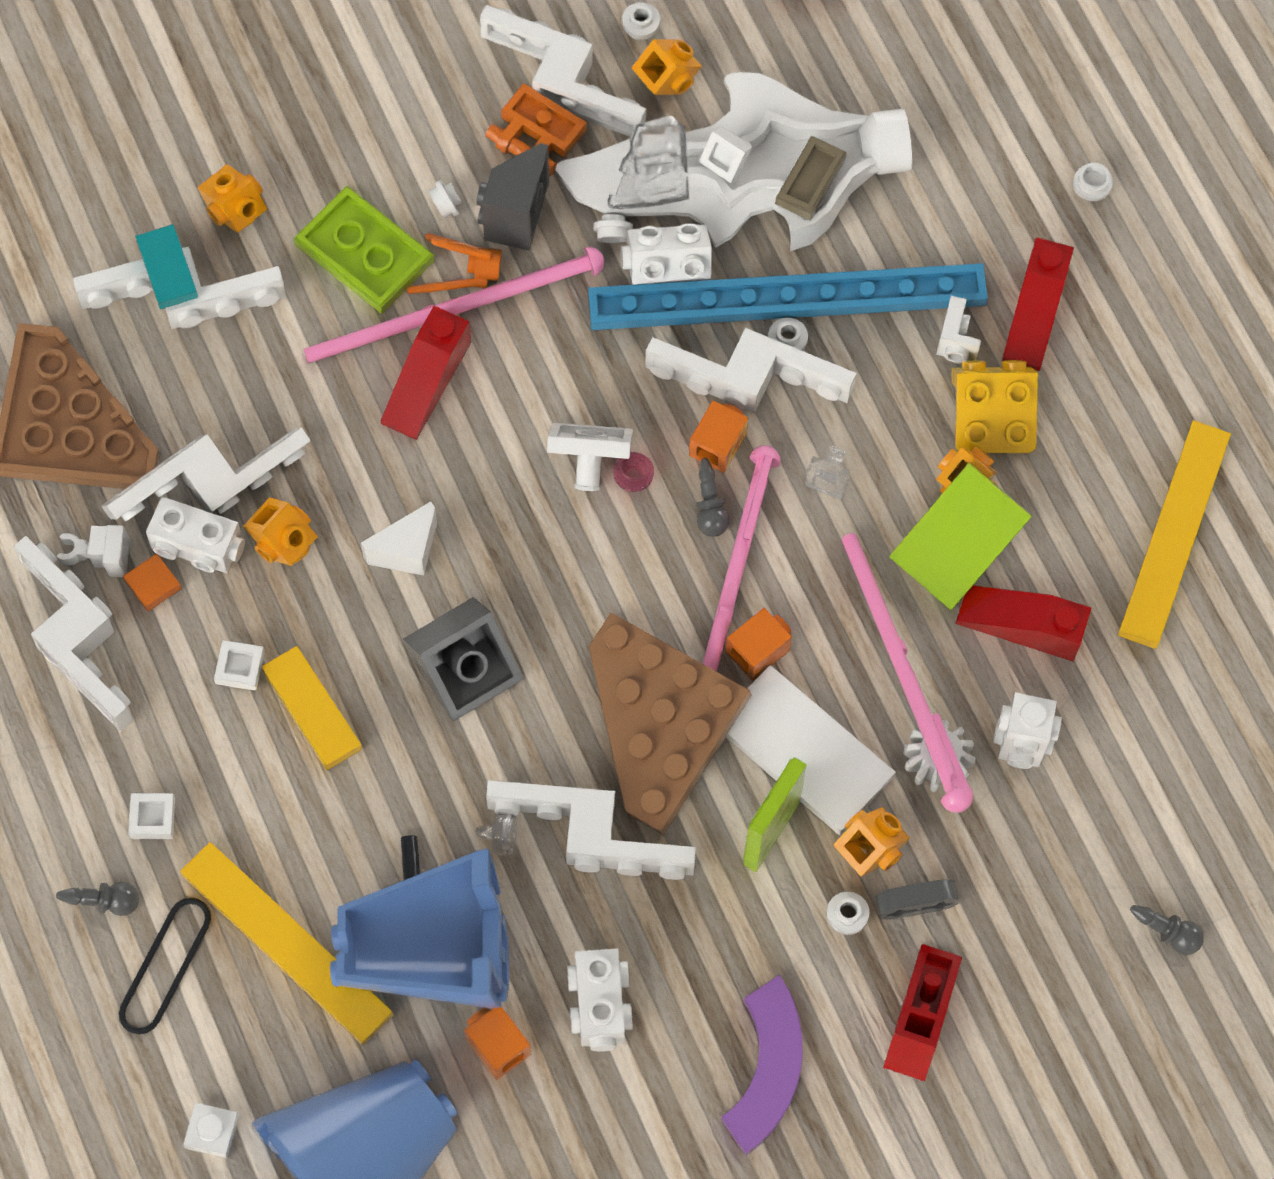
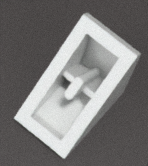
M430 501L361 542L363 558L366 563L372 566L424 576L437 526L436 510L432 502Z

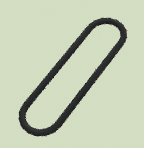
M185 898L172 907L130 986L119 1010V1020L123 1028L130 1033L139 1035L152 1031L165 1013L210 925V910L200 899ZM187 904L199 906L204 912V923L154 1020L143 1028L131 1026L126 1020V1008L176 912Z

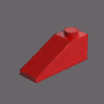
M1038 237L1035 238L1001 361H1026V367H1032L1034 370L1040 371L1074 247Z
M433 306L413 342L380 420L382 425L415 440L418 439L471 344L470 321L437 306Z
M973 585L964 595L955 624L1074 662L1092 608L1054 595Z
M921 944L883 1068L925 1081L960 968L961 956Z

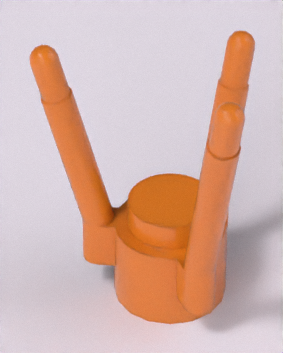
M427 233L425 234V239L433 245L469 255L467 273L474 274V278L409 286L406 291L408 294L469 287L485 289L487 288L488 280L498 281L502 250L476 247Z

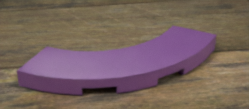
M780 975L746 996L743 1001L751 1014L757 1031L758 1064L746 1093L729 1112L722 1116L721 1121L745 1156L760 1146L780 1123L796 1091L801 1072L803 1044L800 1019L792 996Z

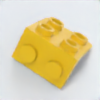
M967 360L962 361V367H952L951 383L956 388V449L959 451L962 447H967L972 451L977 446L985 453L1033 452L1036 449L1038 372L1032 367H1026V361L1021 360L1002 361V367H986V361Z

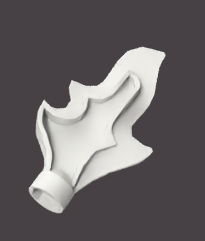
M737 72L730 73L724 78V84L730 94V112L714 125L689 132L632 137L597 152L563 160L556 165L555 169L556 175L575 200L602 213L623 216L675 215L691 217L701 225L707 226L709 237L715 248L732 239L751 216L775 210L786 218L789 225L791 252L811 245L830 228L850 194L875 173L883 175L911 171L912 147L909 124L903 108L871 112L869 116L832 111L804 98L780 82L765 75ZM718 126L733 132L735 136L752 146L738 178L732 183L699 162L712 131ZM813 136L846 151L847 155L842 167L810 221L776 205L775 201L776 196L807 142Z

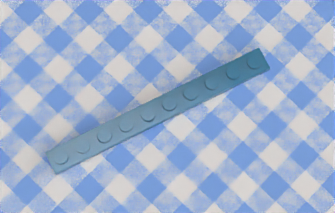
M983 263L588 288L591 330L948 308L951 296L967 299L965 307L986 306L988 300Z

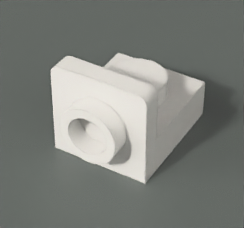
M951 296L936 355L944 356L950 362L962 364V361L976 360L981 340L966 336L970 315H965L963 312L967 299Z

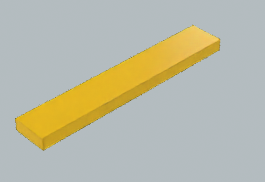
M1195 420L1192 421L1117 636L1157 649L1231 433Z
M209 842L180 870L182 877L362 1046L393 1016V1011L370 990L343 986L334 987L330 975L331 961H336V958L214 844Z

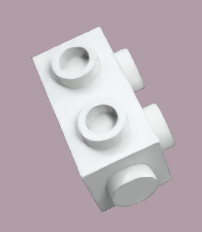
M688 223L676 227L657 228L645 226L640 229L627 230V245L621 246L620 249L622 270L629 269L632 285L711 280L712 246L707 226Z
M161 497L146 530L150 546L156 554L170 560H175L176 557L191 561L194 567L209 573H213L214 570L227 573L232 561H239L245 546V539L242 538L238 522L165 497Z
M1015 692L1011 705L1002 706L1000 719L997 720L993 743L1000 745L998 759L1006 760L1010 766L1020 769H1029L1032 766L1039 767L1044 754H1052L1054 742H1057L1062 717L1055 716L1057 701Z
M618 948L575 951V965L567 966L569 992L577 991L578 1007L570 1008L572 1034L580 1033L581 1047L590 1046V1050L597 1052L616 1049V1044L624 1043V1030L633 1029L631 1003L622 1004L621 988L629 987L628 962H619Z

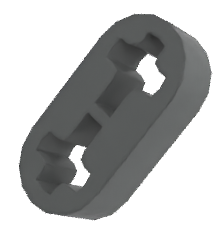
M951 879L892 888L876 896L882 919H897L946 910L960 903L955 881Z

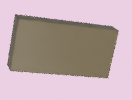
M811 136L776 196L775 204L811 221L842 167L847 152Z

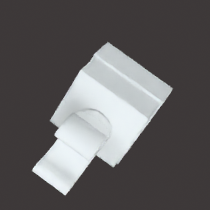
M91 526L89 542L78 539L77 536L70 533L60 535L64 545L74 546L73 551L68 554H57L61 564L67 566L75 565L79 561H85L88 558L94 567L105 568L109 577L123 578L127 573L131 539L124 526Z

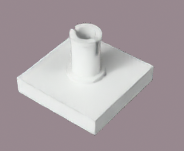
M553 423L548 435L547 453L577 455V473L574 488L583 491L600 490L602 457L629 459L632 448L633 429Z

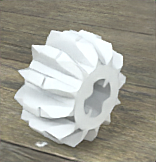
M943 720L942 723L967 780L969 772L966 768L973 767L975 763V757L969 754L974 746L973 741L961 740L964 733L962 727L956 728L953 732L948 731L949 722ZM913 730L910 734L912 743L906 744L903 754L910 758L906 761L905 769L907 772L918 771L914 780L916 785L922 784L927 779L931 781L930 790L932 792L937 791L941 782L921 732Z

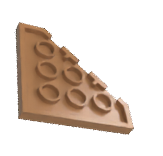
M18 323L0 414V476L126 489L157 467L160 457L158 448L136 425L132 416L115 396L113 397L86 360L76 352L63 332L58 327Z
M610 613L589 645L623 803L625 811L630 817L664 836L752 694L747 688L617 615Z

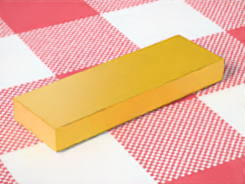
M298 646L261 666L264 675L326 771L362 750L360 741Z

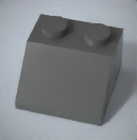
M540 143L492 168L488 183L481 182L476 203L478 206H481L478 224L483 225L485 241L530 251L549 186L548 145Z
M474 597L403 638L419 672L453 721L524 679L491 611Z

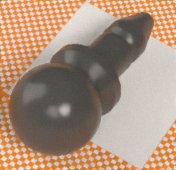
M704 457L701 460L699 470L701 495L704 500L696 502L697 507L701 509L697 516V525L703 534L716 537L727 530L729 515L722 507L725 499H718L716 497L718 492L716 482L714 481L715 471L709 459Z
M117 882L111 886L107 883H101L99 891L91 888H83L82 890L79 888H69L56 893L58 900L68 904L78 905L80 903L86 906H96L98 904V911L100 913H105L109 910L118 916L132 913L139 903L137 889L128 882Z
M1138 905L1130 907L1131 913L1140 923L1148 925L1151 929L1161 933L1160 940L1164 943H1170L1176 952L1183 955H1191L1202 947L1204 935L1196 923L1181 921V918L1177 915L1167 918L1158 912L1154 913V910L1149 907Z

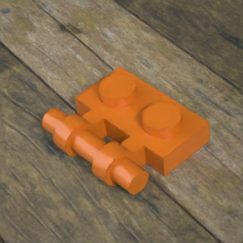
M523 83L501 110V119L508 122L509 125L503 130L497 125L492 124L487 129L485 137L496 143V149L504 154L512 153L517 156L532 148L518 139L524 132L538 141L535 146L540 143L548 145L549 153L552 150L565 158L586 132L587 122ZM549 159V177L553 175L557 165L551 159Z

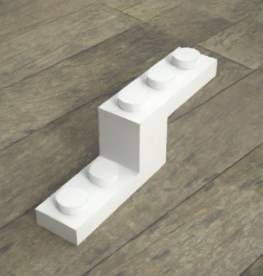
M489 5L485 6L480 15L482 38L542 60L532 80L534 90L581 119L629 137L642 136L646 128V108L641 107L632 99H620L606 94L597 86L583 85L593 64V44L588 43L578 35H567L553 30L543 22H532L518 17L508 9H497Z
M189 246L184 247L182 250L195 284L198 298L165 308L171 329H175L178 327L191 328L200 324L201 321L218 316L222 318L231 317L240 310L254 306L267 307L273 305L279 299L286 298L279 266L201 287ZM143 259L72 278L82 310L87 308H103L112 301L127 297H143L153 290Z
M745 328L726 367L652 337L646 349L645 368L650 369L655 376L664 380L672 378L686 384L690 390L697 394H711L723 399L727 404L736 406L740 410L747 409L754 413L774 373L791 385H804L816 390L821 397L827 400H840L848 403L856 379V373L748 328Z
M302 428L292 429L237 470L233 471L208 434L200 435L101 507L110 520L118 519L121 516L124 521H127L145 508L141 501L155 492L158 497H161L178 485L175 477L179 475L204 511L213 512L217 509L221 514L240 501L236 494L247 486L255 490L270 480L273 476L269 471L282 462L286 467L305 454L302 447L311 440Z
M25 536L13 546L19 561L63 604L59 610L31 633L37 649L121 732L133 721L127 707L131 702L116 685L109 689L100 680L103 676L101 671L87 658L90 653L114 633L109 620L112 613L98 597L90 600L82 592L85 586L71 570L68 569L63 573L54 564L57 558L46 545L40 542L36 546Z
M488 780L486 794L487 809L495 810L494 812L498 815L514 817L520 815V812L537 813V817L545 820H559L562 816H570L566 860L567 865H574V868L578 871L598 872L600 868L617 869V873L626 876H639L642 874V871L657 872L660 877L671 880L683 879L685 875L693 876L696 847L611 840L615 791Z

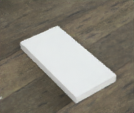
M769 665L747 688L752 696L726 738L776 781L790 759L795 757L807 764L800 802L840 836L846 829L845 824L855 814L864 810L895 777L896 772L775 668Z

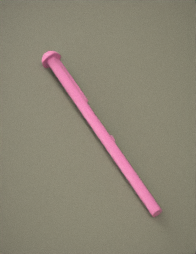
M585 247V255L437 305L426 306L419 311L304 348L303 350L309 364L420 327L424 324L433 306L457 315L589 270L593 277H595L604 268V257L598 249Z
M768 445L755 448L750 455V460L756 464L702 663L716 672L732 620L736 598L768 482V473L770 468L779 467L781 462L777 450Z
M855 533L847 534L842 538L843 546L946 794L942 797L941 803L950 812H963L972 804V789L968 785L939 713L932 715L915 673L906 657L908 652L906 645L897 633L859 539Z

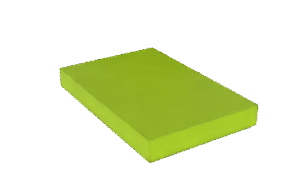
M348 186L293 238L294 245L381 314L435 261L432 252Z
M968 463L890 554L889 558L946 607L952 610L1031 519L1032 515L975 466Z
M795 757L789 760L748 825L743 862L744 866L754 872L758 871L800 803L807 764Z

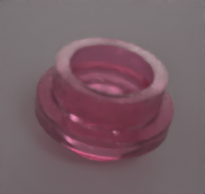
M631 452L629 459L619 458L616 461L613 476L617 485L623 490L638 492L646 489L651 484L654 477V467L645 455ZM631 469H635L641 475L638 478H630L626 473Z

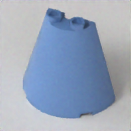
M489 849L478 850L339 906L337 925H332L331 928L333 947L336 951L340 950V953L336 954V961H331L330 975L334 987L343 986L491 1009L502 1007V1002L507 1000L509 990V946L505 914L501 915V905L497 898L501 890Z
M415 1059L410 1064L404 1061L261 1116L253 1121L252 1125L275 1156L283 1161L295 1179H422L457 1131L451 1118L458 1113L443 1093L437 1097L426 1084L431 1080L429 1074L419 1061Z

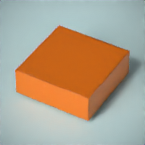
M158 554L153 555L123 576L125 583L147 612L182 589L178 580Z

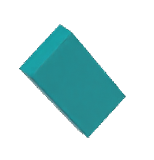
M174 224L136 235L135 238L160 310L198 298L197 290Z

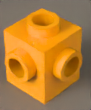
M653 39L631 68L654 95H680L693 85L695 80L693 77L701 69L702 65L695 59L693 49L686 42L680 39Z
M228 164L197 187L207 205L206 211L217 225L222 226L225 224L237 233L251 225L257 217L267 210L260 196L263 193V189L259 182L251 174L245 176Z
M977 446L972 451L967 447H962L958 452L952 448L937 466L942 471L936 478L943 485L940 492L943 493L968 463H971L992 481L997 472L990 466L995 461Z
M271 497L242 526L256 541L257 545L254 548L257 553L272 564L277 561L292 566L308 554L310 545L318 537L310 528L311 520L303 510L295 505L291 506L288 502Z
M880 807L869 813L861 810L845 824L847 830L833 846L862 877L880 867L883 871L890 869L903 856L900 849L910 837L902 829L900 821L893 814Z

